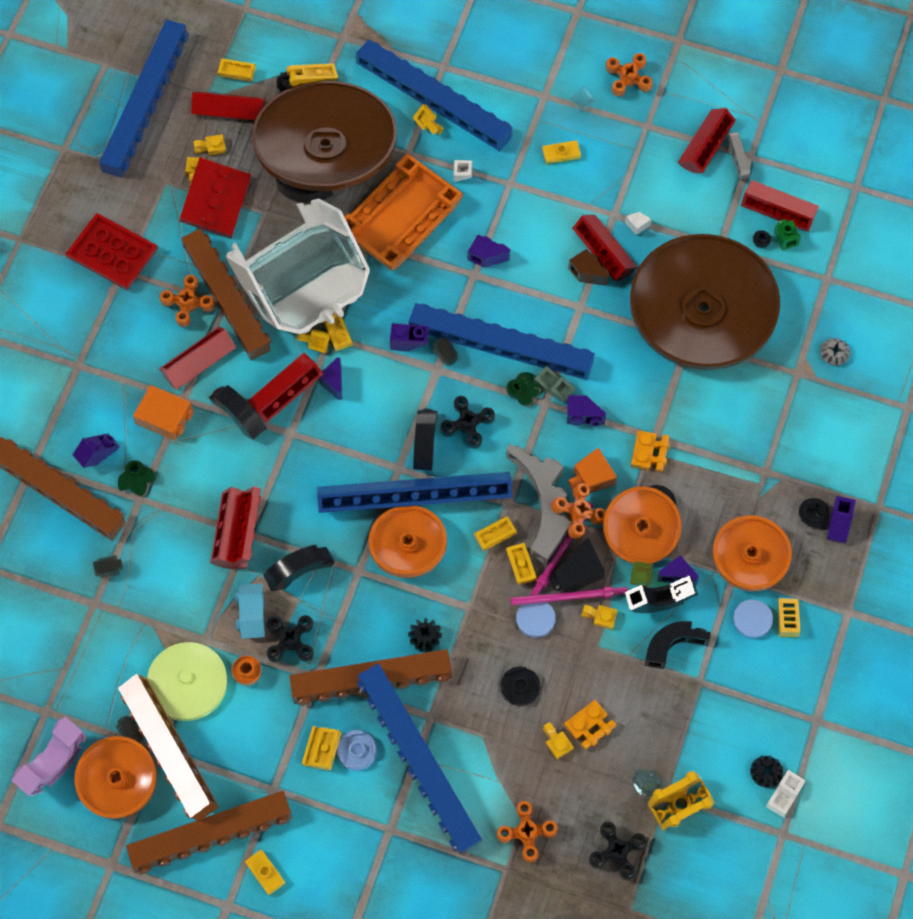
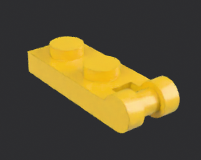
M334 64L291 65L286 68L287 75L290 76L289 82L291 86L316 81L338 80Z

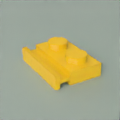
M312 726L302 765L304 767L309 766L331 771L342 733L335 729Z

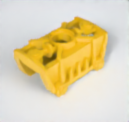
M690 771L685 778L663 790L661 788L654 790L653 796L648 802V807L662 831H665L670 826L677 827L680 825L681 820L700 810L712 808L716 802L700 775ZM700 783L701 787L696 794L690 793L686 795L689 788ZM698 797L702 799L700 802L693 804ZM678 799H683L686 801L687 807L679 809L676 807L675 802ZM661 803L670 804L666 806L667 809L664 811H655L653 808ZM667 814L673 815V816L669 817V818L662 824V821L664 820L665 815H667Z

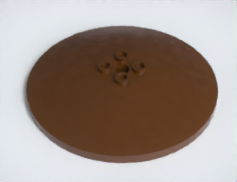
M316 81L294 86L272 98L256 117L252 130V141L259 163L277 180L300 189L332 191L360 184L377 174L388 163L394 153L397 142V127L390 108L382 99L369 90L345 82Z
M692 234L672 239L660 245L643 260L632 282L630 309L633 322L639 334L659 355L684 367L699 370H716L740 364L754 356L764 347L772 336L778 321L780 294L777 282L767 264L747 246L723 236ZM705 305L708 307V310L701 311L698 307Z

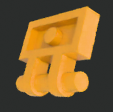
M638 430L631 468L649 471L652 464L656 465L655 471L663 472V468L667 463L666 453L670 448V437L662 435L661 441H655L657 434ZM654 449L659 450L657 457L652 456Z
M596 700L592 701L564 723L565 728L576 741L582 736L586 739L581 743L584 750L590 746H595L600 738L604 735L608 736L617 725L614 720L609 721L607 724L604 723L603 720L608 717V714ZM597 725L599 730L591 734L589 731Z

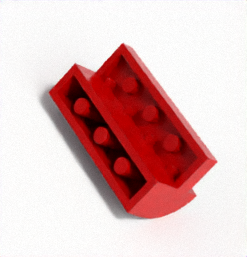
M253 486L246 491L230 487L222 492L210 564L229 569L247 568V563L252 556L251 546L255 538L254 527L258 519L257 509L261 501V488Z

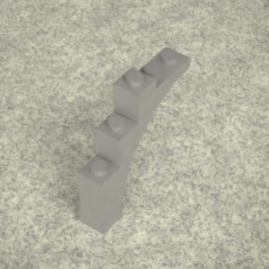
M510 444L506 449V458L526 474L534 486L540 501L541 525L538 536L530 549V556L547 566L568 534V528L572 524L567 516L556 514L551 509V502L555 498L563 497L567 500L568 494L565 490L558 486L555 487V484L563 474V466L559 461L551 460L548 457L542 463L538 457L530 456L521 447Z

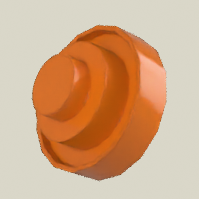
M241 656L232 665L233 678L241 685H252L261 677V665L252 656Z

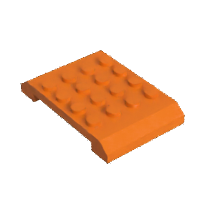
M408 153L395 165L396 169L351 215L347 214L345 216L358 246L391 271L397 269L458 206L463 197L462 192Z

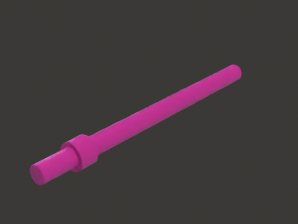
M588 502L589 505H590V507H591V509H592V508H593V504L590 503V502ZM568 534L544 573L539 575L535 582L536 585L529 596L539 595L542 589L548 585L550 576L573 540Z
M607 586L596 590L510 598V604L512 606L604 597L606 599L617 595H625L628 589L627 587L612 588Z

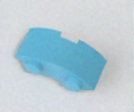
M263 583L239 585V591L235 593V603L239 604V619H236V630L240 631L241 639L265 637Z

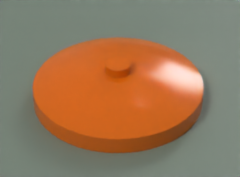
M633 487L618 494L608 505L603 519V533L608 546L619 558L632 564L647 565L664 559L673 551L681 534V518L674 502L663 492L651 487Z
M400 506L384 512L374 522L369 533V549L374 562L384 572L401 578L418 577L430 572L441 562L447 548V535L443 523L433 512L420 506Z
M747 515L732 519L720 529L713 544L712 555L718 573L726 582L741 590L762 591L773 587L786 575L792 559V549L787 535L776 523L764 517Z
M123 736L107 737L92 744L82 754L75 770V788L81 802L94 814L108 819H122L139 812L150 801L157 785V768L150 752L139 742Z

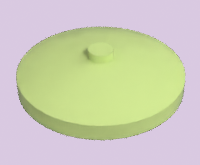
M194 642L175 644L162 651L154 659L147 676L148 682L168 717L179 721L197 720L213 712L222 702L228 684L227 672L218 654L211 648Z

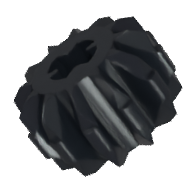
M424 618V623H421L417 619V626L411 625L410 629L412 631L408 632V637L411 638L410 644H415L416 650L422 647L424 653L427 647L433 651L434 645L439 646L440 644L438 639L442 638V633L439 632L441 630L440 626H435L434 620L428 623V619Z

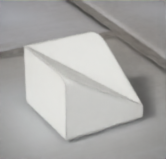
M454 160V182L472 178V161Z
M637 212L626 216L625 223L635 235H638L651 226V219Z

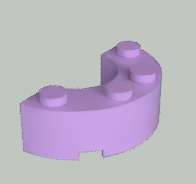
M66 716L59 719L54 725L53 737L48 742V747L45 751L38 754L33 762L20 766L14 772V777L11 781L28 796H35L43 791L41 788L46 784L49 787L54 784L71 766L82 749L79 744L80 742H85V733Z

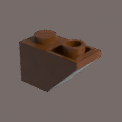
M585 249L569 260L568 269L579 282L603 286L608 284V270L599 264L596 255L590 253L588 249Z

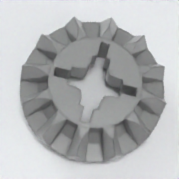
M839 337L837 339L830 338L823 342L820 354L826 363L838 366L844 364L849 359L850 347H848L846 341L840 340ZM837 346L839 352L834 357L833 349Z

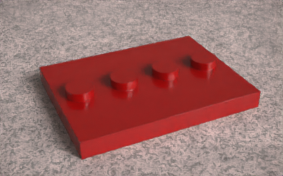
M199 157L179 222L231 239L251 174Z
M96 213L65 255L66 258L128 290L158 250L156 244Z

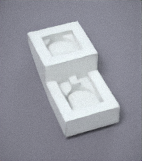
M788 770L766 807L784 818L806 780Z

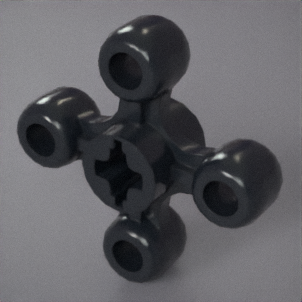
M458 396L454 399L453 405L454 409L459 412L460 417L456 421H443L440 427L441 433L446 437H451L456 431L461 430L468 435L467 443L469 447L473 449L479 448L482 445V436L476 431V427L480 423H493L495 412L492 408L486 407L480 413L475 414L468 410L469 403L465 396Z
M272 616L268 619V630L280 636V642L277 645L270 646L267 650L269 661L273 663L279 662L286 650H295L298 653L299 659L303 662L312 660L314 656L312 647L304 645L300 640L303 633L310 632L313 629L314 623L310 616H301L297 626L294 628L284 627L282 620L278 616Z
M604 822L600 827V834L608 841V848L602 852L594 851L591 853L589 864L591 867L599 869L607 861L612 860L619 865L620 877L627 881L631 880L636 874V869L633 864L629 863L627 855L632 850L640 851L644 849L647 843L646 837L641 833H636L628 841L620 840L616 836V826L614 823ZM609 828L611 829V832L608 833L605 831V829ZM635 840H640L642 843L637 844ZM615 847H617L618 850L622 849L621 854H619L618 852H614ZM597 857V858H599L601 861H600V862H595V861H594V858ZM629 869L631 873L626 874L624 870Z

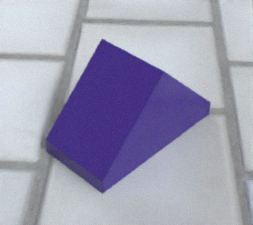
M336 358L322 371L323 375L319 378V384L338 400H342L341 358Z
M680 555L659 571L657 582L673 583L690 575L693 577L696 586L698 575Z

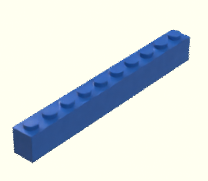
M165 20L99 162L102 172L122 178L124 173L128 171L130 159L135 156L136 146L138 142L142 141L143 131L148 127L150 116L156 110V103L158 99H161L163 88L169 82L170 72L174 71L176 59L182 53V46L188 41L189 33L185 24Z
M368 39L357 51L356 61L358 65L418 102L427 105L431 110L499 152L511 139L512 127L508 122L498 119L493 113L485 111L477 103L467 100L464 95H459L449 86H445L436 78L425 74L420 68L410 65L407 60H402L392 51H387L379 43Z
M415 303L408 322L409 325L429 326L428 336L541 368L547 366L552 371L587 381L594 362L595 353L588 349L575 348L567 343H557L549 338H539L531 333L525 334L513 328L501 327L499 324H489L481 319H471L463 314H453L445 309H435L427 304Z
M510 472L317 487L319 513L513 498Z
M378 663L358 675L359 681L356 682L360 691L367 693L369 697L367 702L372 710L376 709L378 712L377 720L382 728L386 726L389 731L387 737L391 744H396L400 751L397 752L402 762L406 761L410 767L407 769L412 780L417 779L420 785L417 787L423 798L427 797L431 803L428 807L433 816L438 815L441 821L438 824L443 833L449 834L451 838L449 843L454 852L458 850L462 854L481 843L482 838L380 664Z

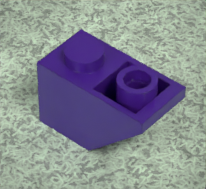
M478 234L468 250V261L483 268L509 261L511 249L505 244H498L489 237Z
M392 323L390 350L411 351L427 345L429 326Z
M568 395L567 424L574 426L590 424L592 426L605 425L606 413L587 395Z
M107 433L82 438L72 455L83 468L98 465L118 450L120 446Z
M836 496L832 507L827 540L846 544L856 500Z

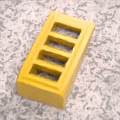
M778 598L779 637H799L800 616L798 599ZM783 604H794V607H783ZM784 611H794V614H784ZM784 618H794V621H785ZM784 625H794V628L784 627Z

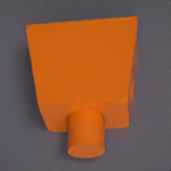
M597 448L574 466L575 477L569 479L568 483L572 490L577 484L585 483L589 486L590 493L616 485L617 476L600 449Z

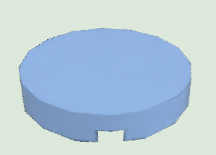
M746 600L740 603L734 611L733 623L736 630L746 638L756 639L764 636L772 627V612L765 603L759 600Z
M547 602L522 604L516 614V623L519 630L525 636L531 638L544 637L554 627L555 612Z
M352 730L345 733L340 739L337 756L345 768L361 771L368 768L374 762L377 756V745L374 738L365 731Z

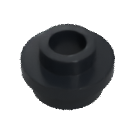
M760 230L753 235V243L758 248H765L771 242V236L766 231Z

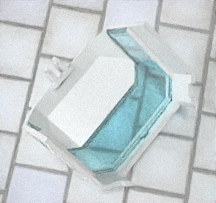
M320 199L312 200L311 204L305 206L303 203L296 204L305 223L247 260L244 259L236 243L232 246L233 251L228 252L226 255L237 279L263 320L280 330L302 334L309 332L313 326L326 320L332 324L335 322L332 314L336 313L338 317L342 318L344 316L342 308L347 304L354 303L358 297L363 295L370 272L368 264L342 211Z

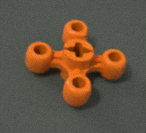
M635 54L632 63H627L624 66L620 65L619 60L614 57L606 61V71L610 74L617 73L620 76V80L612 84V94L614 96H623L626 86H633L634 84H637L642 92H649L652 89V79L649 76L642 77L638 74V70L643 69L646 65V56L644 54Z
M188 275L184 278L185 289L180 291L178 295L173 294L170 290H164L159 296L163 306L169 307L176 304L180 307V311L175 316L176 323L180 327H187L190 324L189 312L194 311L196 307L201 308L205 312H210L215 307L214 299L211 296L205 295L198 298L194 295V291L199 286L198 279L194 275Z
M579 483L573 488L572 493L575 497L573 503H568L563 497H557L551 502V509L554 513L566 512L568 518L572 521L568 528V535L573 539H578L585 533V527L582 524L584 519H590L595 525L603 523L604 509H591L589 503L585 501L590 493V488L585 483Z
M521 801L516 807L517 815L521 820L520 824L515 828L501 826L498 828L496 836L501 843H508L512 839H519L524 844L522 851L523 860L527 863H533L538 858V850L534 846L535 838L538 836H545L547 838L556 836L558 826L551 820L545 821L541 825L534 824L530 818L532 805L527 801ZM521 808H527L528 811L523 812ZM525 826H527L530 832L528 838L526 833L524 832ZM551 827L553 831H547L546 828ZM506 832L508 836L504 837L501 833ZM532 852L534 855L528 856L526 853Z

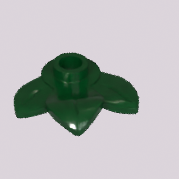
M529 372L518 374L516 379L509 381L506 387L510 397L516 398L521 405L528 407L533 406V397L541 395L544 391L539 383L533 381V374Z
M129 461L125 466V472L118 478V488L120 491L130 488L134 494L142 496L147 490V482L156 481L155 473L151 468L144 467L140 461ZM134 468L138 469L137 472H131Z

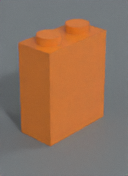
M150 385L136 409L133 419L136 425L176 441L178 436L183 434L185 430L184 425L187 420L192 418L194 410L190 401Z

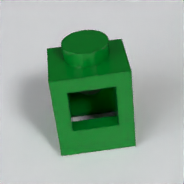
M780 220L775 225L774 234L781 250L799 246L801 235L798 233L793 220Z

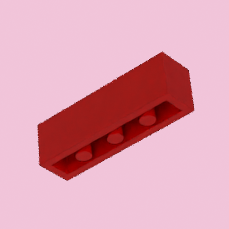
M302 353L247 402L259 417L267 423L320 378L323 373L306 353Z

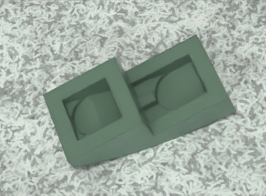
M547 366L533 380L539 383L543 390L563 403L567 400L568 395H571L576 390L563 376L560 378Z

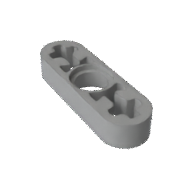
M738 132L728 133V144L740 180L750 178V169Z

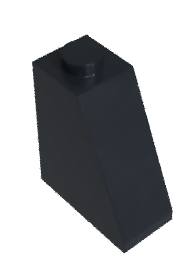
M589 538L585 539L554 572L552 584L556 591L560 593L573 592L604 579L605 569Z

